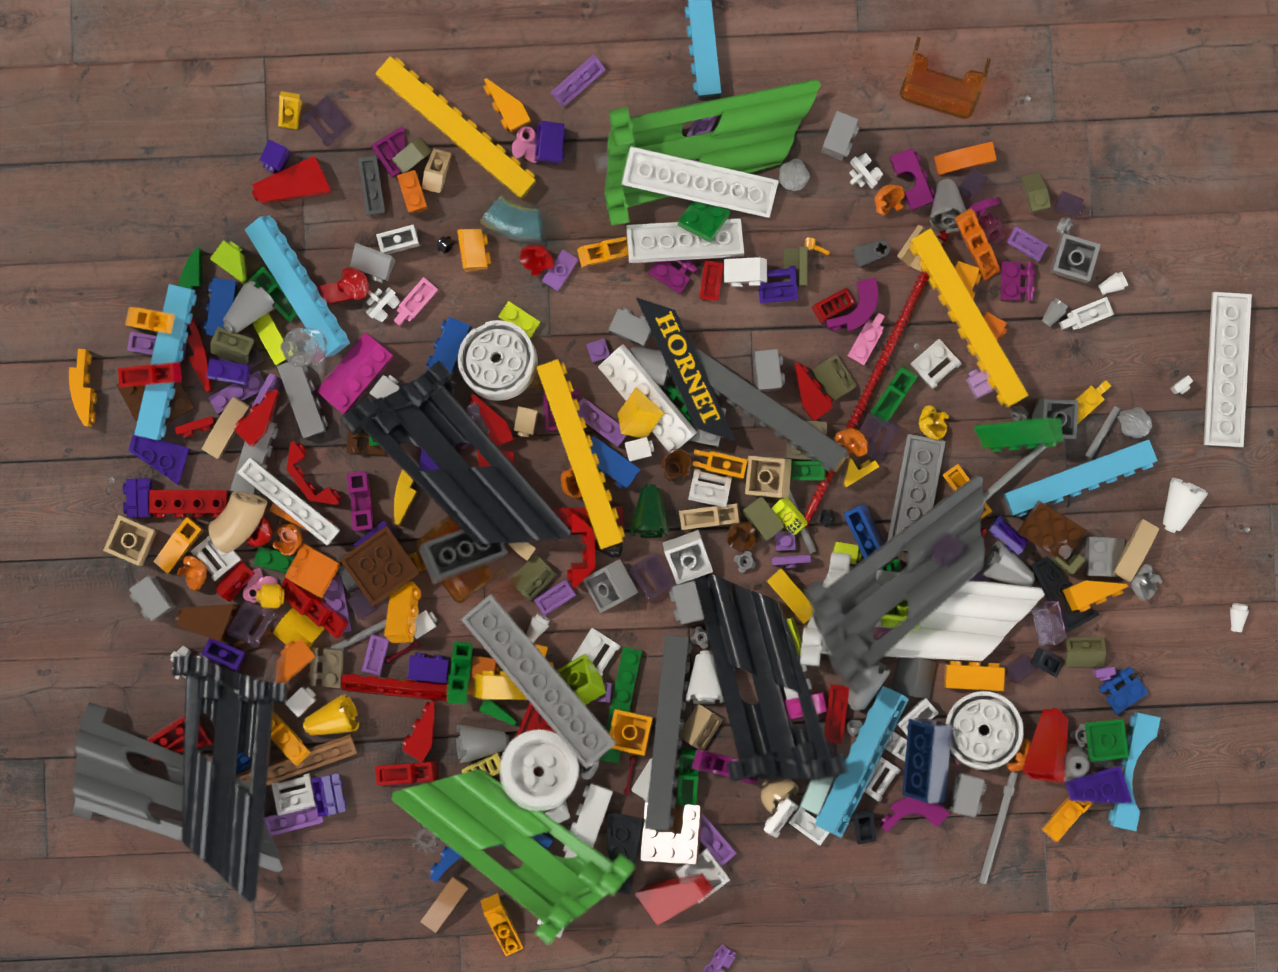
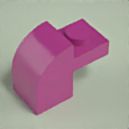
M823 692L811 694L817 714L826 712ZM799 698L785 700L789 719L803 717Z

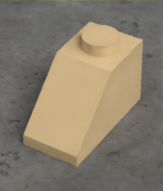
M433 148L424 170L422 189L437 193L441 192L452 153Z
M518 407L514 431L518 432V436L529 438V435H534L538 411Z

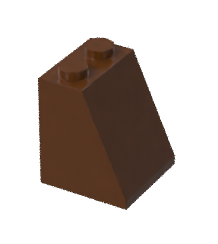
M225 604L185 607L179 610L176 616V621H178L176 626L218 642H225L228 639L240 605Z

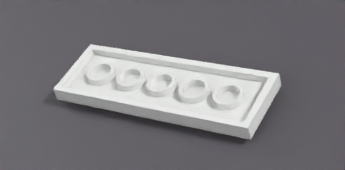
M727 219L712 242L679 227L678 222L626 225L629 263L744 256L741 219Z
M624 344L619 346L598 366L625 400L629 398L635 388H638L664 412V415L652 432L668 452L680 448L697 433Z

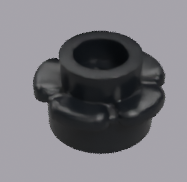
M441 237L437 242V250L447 254L454 246L451 237Z
M823 509L819 523L823 524L824 527H828L829 524L832 525L834 523L835 514H833L832 509Z

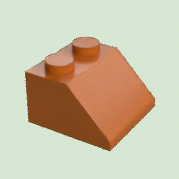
M303 543L285 577L322 598L341 564L319 550Z
M302 639L296 643L294 640L291 641L280 652L281 657L277 660L275 683L288 682L316 657Z

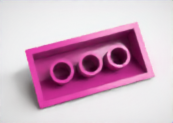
M365 332L316 391L345 415L394 359V356Z

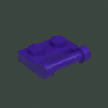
M796 266L767 270V278L790 276V281L776 283L761 282L760 286H758L760 304L799 300Z
M999 514L992 522L993 524L989 530L996 539H1001L1010 551L1016 552L1019 555L1024 550L1028 539L1021 536L1007 524Z

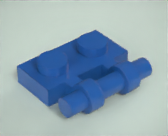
M1130 666L1124 670L1121 669L1117 672L1116 676L1110 680H1105L1104 684L1098 687L1102 694L1108 690L1111 693L1105 700L1116 715L1148 694V691L1138 677L1132 680L1129 679L1128 676L1134 673ZM1123 680L1125 685L1116 690L1114 686Z

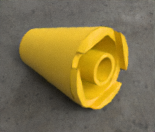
M342 694L306 717L303 723L305 732L311 736L356 731L359 728V722L355 721L358 713L351 698H346L347 694Z

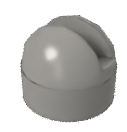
M859 720L849 721L847 723L848 733L852 736L859 735L862 722Z

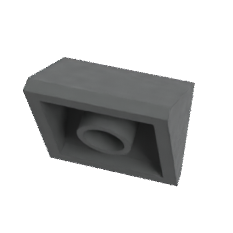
M898 657L892 690L904 695L930 699L937 661L916 657Z

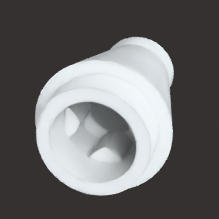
M1116 272L1104 282L1098 284L1102 295L1123 290L1125 289L1124 287L1128 286V283L1122 272Z
M1232 603V607H1230L1231 631H1243V626L1249 610H1247L1248 605Z
M540 613L533 616L526 633L531 642L534 643L549 627L550 620Z

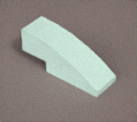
M834 777L813 782L810 779L799 807L818 815Z

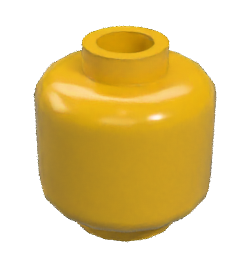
M263 584L261 590H257L256 601H260L262 608L278 609L281 604H284V589H281L279 584Z

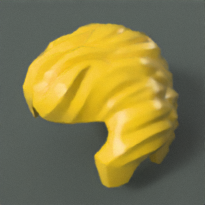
M932 405L925 406L919 418L920 430L931 439L938 440L943 438L947 432L945 418L948 419L949 415L945 412L937 413Z

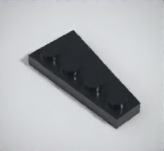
M1048 556L1029 565L1065 633L1100 615L1092 607L1083 612H1080L1079 609L1071 610L1063 590L1073 586V584L1063 576L1064 574Z
M606 811L609 860L614 863L621 854L636 866L644 818ZM635 868L618 888L617 893L631 894Z

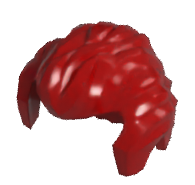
M534 244L528 245L521 250L519 256L521 264L525 269L533 271L530 273L531 275H539L543 269H552L554 259L545 246Z
M347 267L342 270V278L337 283L338 291H341L342 288L344 294L355 300L364 299L369 290L366 275L353 267Z
M263 516L255 531L246 540L248 546H263L272 538L273 532L270 523Z

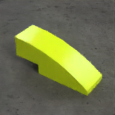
M270 313L253 322L261 341L276 366L294 357Z

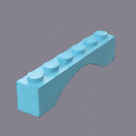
M1134 712V716L1131 715L1129 727H1131L1130 734L1126 735L1129 757L1121 758V764H1123L1122 772L1133 803L1114 804V809L1110 810L1108 818L1112 826L1132 831L1137 830L1140 811L1133 795V771L1143 749L1157 737L1160 717Z

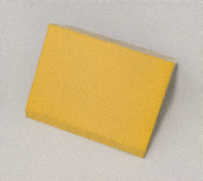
M638 388L633 390L618 412L621 434L645 438L650 435L664 415V412Z
M292 607L281 619L273 631V635L286 645L293 640L296 643L302 639L310 649L325 628L317 626L306 615H301Z

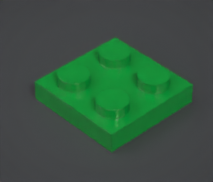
M692 201L679 219L678 226L712 242L730 216V211L723 207Z
M1124 719L1084 723L1089 762L1129 757Z

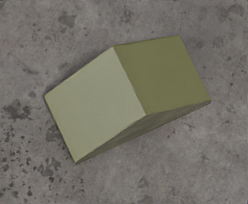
M419 137L393 157L392 161L404 174L432 151L423 139Z

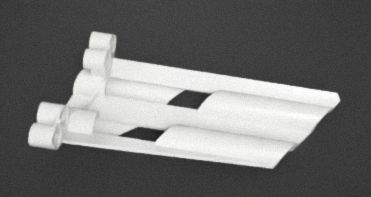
M832 552L829 571L823 582L826 588L854 568L849 567L851 554ZM878 570L876 575L877 582L883 585L899 572ZM969 580L920 623V631L912 630L883 657L983 661L999 645L1004 636L1031 611L1045 594L1042 588ZM812 614L807 628L804 627L800 664L820 666V654H829V651L815 625ZM881 618L879 619V621L877 622V624H876V626H875V627L891 628V629L894 628V627L881 626Z

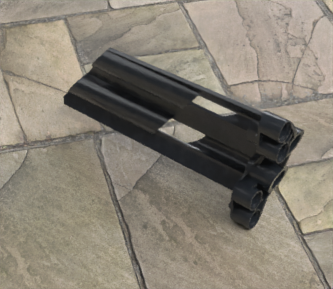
M440 360L416 380L407 383L399 388L398 391L384 398L381 397L372 401L368 396L365 397L354 409L348 411L340 419L353 435L364 429L477 545L524 543L546 539L570 538L571 530L444 387V384L453 375ZM407 443L422 448L440 470L421 471L399 444ZM458 443L473 444L491 466L471 468L454 449V446Z
M711 573L694 578L739 760L734 762H726L730 781L757 778L811 779V782L847 773L843 753L832 757L830 755L782 604L770 597L735 585ZM733 666L752 674L758 698L757 704H748L741 698ZM780 686L797 692L806 730L798 728L787 716Z
M174 655L172 675L186 677L182 843L251 903L257 898L274 703H285L287 684L265 682L211 664V658ZM201 713H206L210 717L215 729L212 762L197 750ZM239 753L247 754L252 760L249 795L235 784Z

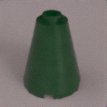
M646 484L640 490L631 527L632 536L636 537V533L641 534V538H662L664 533L666 536L669 535L661 492L654 484Z

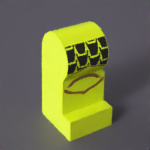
M789 498L780 499L771 508L788 531L794 535H797L807 525L806 519Z

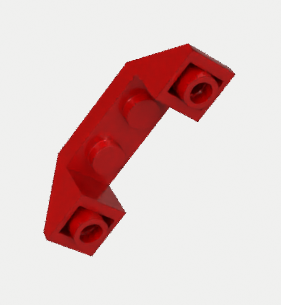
M292 441L290 443L286 470L309 501L339 505L341 503L339 501L341 496L335 488L331 490L330 487H327L316 495L317 489L311 482H306L304 471L300 467L296 468L295 466L307 458L305 454L307 450L301 442Z
M569 508V515H566V525L570 527L572 533L582 532V544H585V551H582V562L570 563V570H567V581H571L572 587H577L595 569V531L593 526L575 509Z

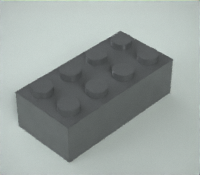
M463 529L423 543L419 548L433 584L501 560L508 554L504 543L477 545Z

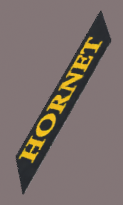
M636 298L696 429L735 441L734 435L676 310Z

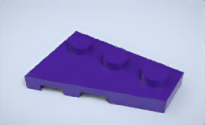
M134 432L128 451L179 485L190 448L134 435Z
M1121 766L1065 782L1070 801L1133 803Z

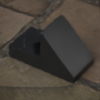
M1039 647L1030 664L1056 678L1065 661L1046 649Z
M873 811L853 814L852 819L855 826L857 844L877 841Z

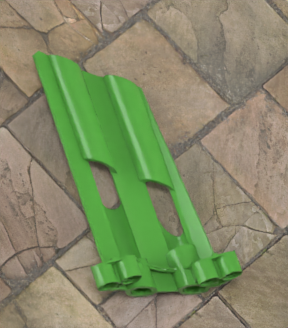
M815 79L633 117L629 116V107L609 110L611 129L607 144L608 163L605 180V198L611 225L631 222L627 210L629 207L670 196L621 184L630 146L689 160L700 159L699 162L750 174L780 166L793 144L794 134L802 118L807 115L815 100L821 83ZM722 115L714 131L688 137L682 135V128L686 122Z
M482 769L392 792V801L539 918L542 923L534 934L548 945L551 944L564 927L608 893L614 895L635 868V865L621 854L613 863L543 812L532 811L518 806L517 803L507 796L502 784ZM549 832L576 853L577 856L573 858L555 856L531 836ZM501 844L523 862V865L517 869H505L481 849Z

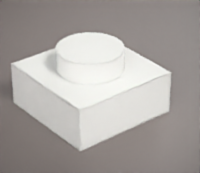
M1189 375L1185 376L1170 389L1174 394L1179 392L1183 394L1191 388L1189 384L1193 380Z

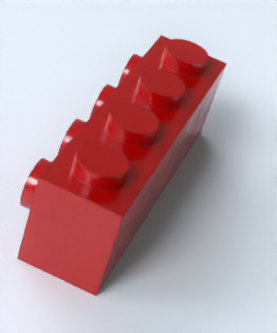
M150 490L149 513L155 514V517H167V514H174V517H186V514H193V517H205V514H213L212 517H218L229 502L230 491Z

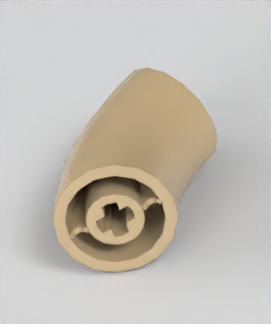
M232 492L223 512L210 522L209 535L214 545L224 553H230L241 546L258 526L264 514L267 501L252 493Z

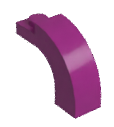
M876 277L856 282L858 293L856 309L849 315L826 320L827 329L831 328L832 331L843 329L845 325L847 332L861 327L871 317L878 301Z
M697 750L692 768L729 777L726 762H734L739 759L711 751ZM749 778L739 781L757 784L758 779Z
M905 796L889 805L893 812L891 814L888 812L881 819L882 823L880 826L888 832L902 817L915 813L923 815L937 827L950 814L939 803H925Z

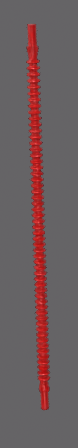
M942 230L939 232L940 236L937 237L943 241L941 246L945 247L944 242L948 241L946 238L950 237V235L946 233V230ZM922 271L920 272L921 275H918L919 280L915 281L916 286L913 285L914 290L910 291L912 294L908 295L909 300L905 301L907 305L903 306L904 310H901L902 315L898 316L900 319L896 320L897 325L893 326L895 329L891 331L892 335H889L890 340L886 341L888 344L884 345L885 350H882L883 354L879 355L878 365L874 366L876 369L872 370L873 375H870L871 379L867 380L866 390L862 391L864 394L860 395L861 400L857 401L859 404L855 405L856 410H853L854 414L850 415L849 425L845 426L847 429H855L856 426H859L857 423L861 421L860 417L864 416L862 412L866 411L865 406H868L867 402L871 401L869 398L873 396L872 392L876 391L874 388L878 386L879 377L883 376L881 373L885 371L884 367L888 366L886 363L890 361L889 357H892L891 352L895 351L893 348L897 346L896 342L900 341L898 338L902 336L901 332H904L903 327L907 326L906 321L909 322L908 317L912 316L910 313L914 311L913 307L917 306L915 302L919 301L918 297H921L920 292H923L922 288L926 287L925 282H928L927 277H929L927 272ZM826 470V480H819L820 485H817L818 489L814 490L815 495H812L813 499L808 504V509L804 516L807 521L805 528L808 527L814 512H817L819 502L823 501L821 498L825 496L824 491H827L826 487L830 486L829 481H832L831 477L835 476L833 470L830 472Z

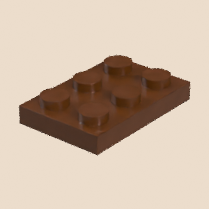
M1038 500L1017 532L1066 562L1087 530Z

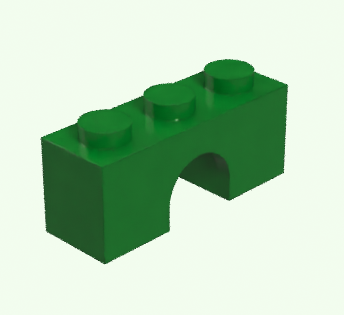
M454 641L447 703L467 705L473 659V643Z

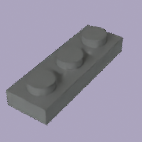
M377 156L357 159L366 216L386 213Z

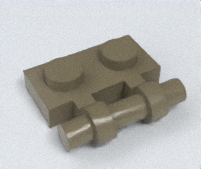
M311 647V651L316 657L310 662V671H308L307 675L309 685L316 686L317 679H322V687L341 688L344 649L325 647L323 655L318 654V647ZM318 662H323L322 671H317Z

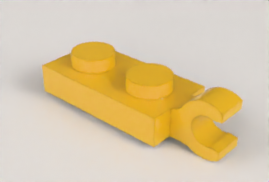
M1107 380L1102 382L1096 389L1091 385L1076 399L1078 400L1077 424L1105 400L1101 395L1111 387Z

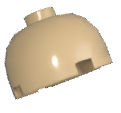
M767 779L762 785L764 788L761 791V800L771 814H773V811L776 813L779 803L783 800L785 801L786 798L789 799L792 793L796 795L799 787L791 779Z

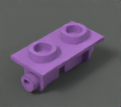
M721 944L720 948L715 951L709 965L705 967L704 972H726L721 968L724 966L729 969L736 958V952Z

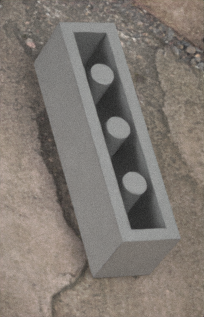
M298 358L277 366L303 438L308 439L327 432L328 422L325 415L321 416L319 409L322 406L319 398L314 397L313 391L315 386L312 379L308 380L306 375L309 372L306 362H302Z
M270 422L267 434L253 447L244 442L231 491L247 492L255 495L260 493L256 487L237 472L249 458L253 459L267 471L265 463L267 457L270 458L273 447L271 442L272 439H276L278 434L276 423Z

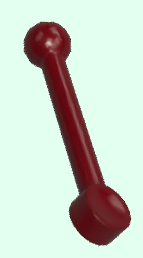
M419 640L414 641V643L411 646L403 649L402 651L394 654L391 657L387 656L385 658V662L387 664H390L393 659L401 656L402 654L410 651L411 649L415 647L419 648L421 646V642Z
M635 756L629 758L631 763L627 785L623 791L625 795H630L632 773L634 763L637 761Z

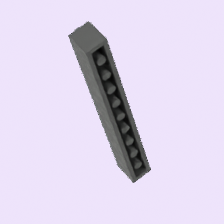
M692 345L716 396L720 397L723 395L727 398L726 402L734 408L736 406L742 408L744 415L752 418V416L757 418L759 425L765 429L768 427L773 429L775 436L781 440L783 438L789 440V445L794 449L799 450L801 448L804 450L806 457L812 461L815 459L820 461V466L828 472L831 470L837 472L849 455L848 450Z
M665 636L645 829L668 831V827L673 826V816H670V809L675 807L676 796H672V790L677 788L678 777H674V771L679 769L680 758L676 757V752L681 750L682 738H678L679 730L683 731L684 719H680L681 711H685L686 700H682L683 692H687L688 684L684 677L685 673H689L690 662L686 661L687 654H691L692 643L688 642L689 637Z

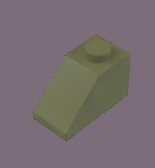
M1040 172L1022 176L1021 181L1029 214L1051 208L1047 187Z

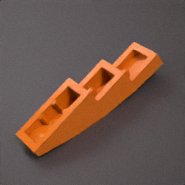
M970 208L955 217L976 267L980 268L979 273L982 279L985 281L1001 272L993 249L978 223L975 212Z

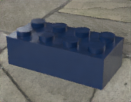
M927 718L909 719L902 789L903 796L925 803L945 802L952 725Z

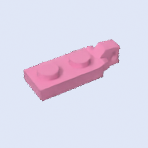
M423 277L400 303L397 309L399 314L393 321L399 326L406 319L410 322L438 292V289Z
M877 313L873 321L869 319L865 323L847 357L863 366L865 365L882 334L884 327L880 324L885 317L884 315Z

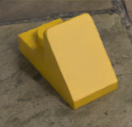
M281 91L279 95L278 127L298 129L302 108L300 94Z
M850 457L844 478V487H848L879 467L877 462L867 460L859 465L861 469L858 470Z

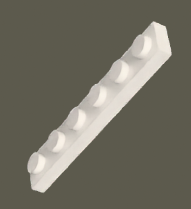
M249 458L237 472L326 545H329L340 530L253 459Z

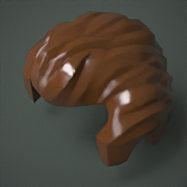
M678 448L669 451L663 456L660 465L664 468V478L671 482L679 476L683 478L689 476L692 459L687 451Z
M750 522L734 523L729 528L726 541L729 546L738 551L753 549L758 542L756 527Z

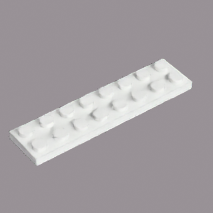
M630 146L621 184L770 218L779 180Z
M1212 292L1204 445L1244 447L1252 294Z

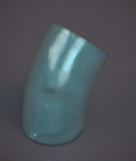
M501 195L479 221L486 229L504 238L518 242L543 243V225L539 206L520 205Z

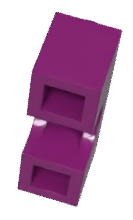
M910 148L891 156L889 160L896 177L908 174L914 179V188L905 192V200L910 212L932 204L935 194L932 187L928 188L926 180H928L927 174L919 166L921 161L917 151L914 152Z
M368 472L346 473L348 491L352 503L353 531L374 529Z

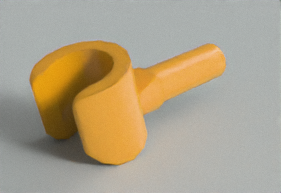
M805 239L804 247H807L808 250H816L829 255L830 251L815 245L816 239Z

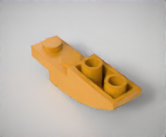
M128 307L125 326L171 334L175 315Z
M78 349L77 368L69 367L70 392L75 410L83 425L92 427V423H95L96 420L93 406L97 402L95 389L87 388V384H90L91 381L88 366L92 363V354H89L87 349Z
M273 711L271 739L290 761L298 766L311 752L294 731Z
M1068 796L1041 829L1054 842H1058L1093 802L1070 801Z

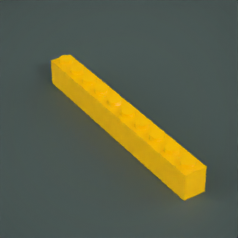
M390 56L375 73L376 76L522 200L536 184L535 175L528 169L524 171L519 166L521 163L513 156L509 158L502 146L499 144L495 146L491 143L492 138L484 131L482 133L477 131V125L470 119L467 121L461 117L463 114L456 107L450 108L447 105L448 101L442 95L436 96L432 92L434 89L428 83L422 84L418 80L419 76L414 71L410 70L408 72L404 68L405 64L396 57L394 60Z
M930 228L911 239L909 242L911 244L909 246L911 253L914 256H918L920 260L918 264L921 270L927 272L930 277L928 281L933 289L936 288L939 292V301L943 306H947L949 310L947 314L951 321L957 323L959 327L957 331L960 337L967 340L969 344L967 348L972 356L975 355L978 359L977 366L982 373L985 371L988 376L986 381L991 389L995 388L998 394L996 398L1000 405H1004L1007 408L1028 396L1024 386L932 229Z
M557 359L537 366L536 368L600 548L604 549L621 543L625 534L622 526L618 527L616 519H619L616 508H611L609 501H612L609 489H604L603 483L606 480L603 472H598L596 465L600 463L596 453L592 454L590 447L593 444L590 435L586 436L583 430L587 428L584 418H579L577 410H580L577 399H572L570 392L574 390L571 382H566L564 374H567L564 362L560 363Z

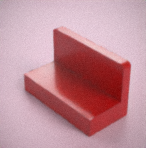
M242 560L239 561L215 587L216 593L231 602L253 577L255 572Z

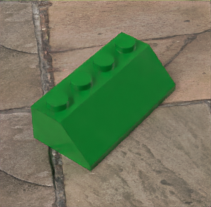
M1042 418L974 426V430L983 448L991 449V452H1001L1004 447H1009V450H1020V446L1027 445V449L1039 448L1038 444L1044 443L1045 447L1057 446L1056 442H1063L1061 418Z

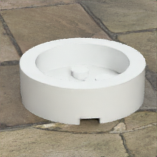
M489 321L476 329L474 328L464 338L459 349L458 367L462 377L476 394L488 400L503 401L518 396L529 387L537 372L538 357L533 343L520 327L507 321ZM495 354H500L502 360L493 363L492 357Z
M974 692L963 697L952 707L945 724L952 725L951 754L963 765L976 770H991L1007 763L1018 751L1023 738V724L1015 706L1005 697L993 692ZM981 725L988 726L989 734L986 736L980 735L978 728Z
M547 730L528 731L517 736L505 749L500 765V781L507 796L517 803L518 806L532 811L550 810L562 804L572 793L578 777V760L558 734ZM537 767L542 768L544 775L537 777L533 774V770Z

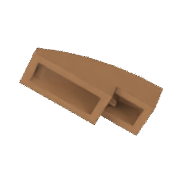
M453 875L420 922L436 933L469 886Z

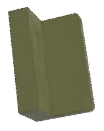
M807 247L785 248L783 250V269L796 266L797 287H806ZM783 276V282L790 281V276Z
M217 327L211 340V353L247 365L248 355L254 344V339L235 332L230 333L224 328Z
M837 354L812 370L832 401L837 400L857 387Z
M763 497L758 498L742 510L748 521L756 527L757 533L764 542L784 528L782 522Z
M535 554L510 579V582L524 597L531 601L557 574Z
M1073 555L1067 563L1057 556L1050 558L1066 574H1074L1085 561L1080 555Z
M1104 637L1065 638L1066 667L1104 666L1106 657Z

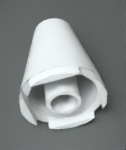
M1174 477L1170 481L1163 518L1165 529L1173 533L1176 530H1182L1208 494L1204 489L1191 483H1182L1183 480Z
M700 651V654H697L695 657L686 695L687 702H690V699L693 700V704H715V700H720V703L724 702L711 651Z

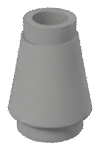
M1055 298L1054 301L1050 302L1041 321L1051 327L1067 312L1065 310L1068 306Z

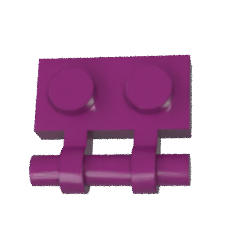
M673 260L682 266L680 270L670 265L672 261H656L648 274L679 295L690 280L685 275V272L689 270L694 274L698 268L692 264L691 260Z
M1001 262V301H1020V293H1026V301H1033V293H1035L1034 276H1036L1034 262H1026V270H1021V262ZM1021 276H1026V287H1020Z

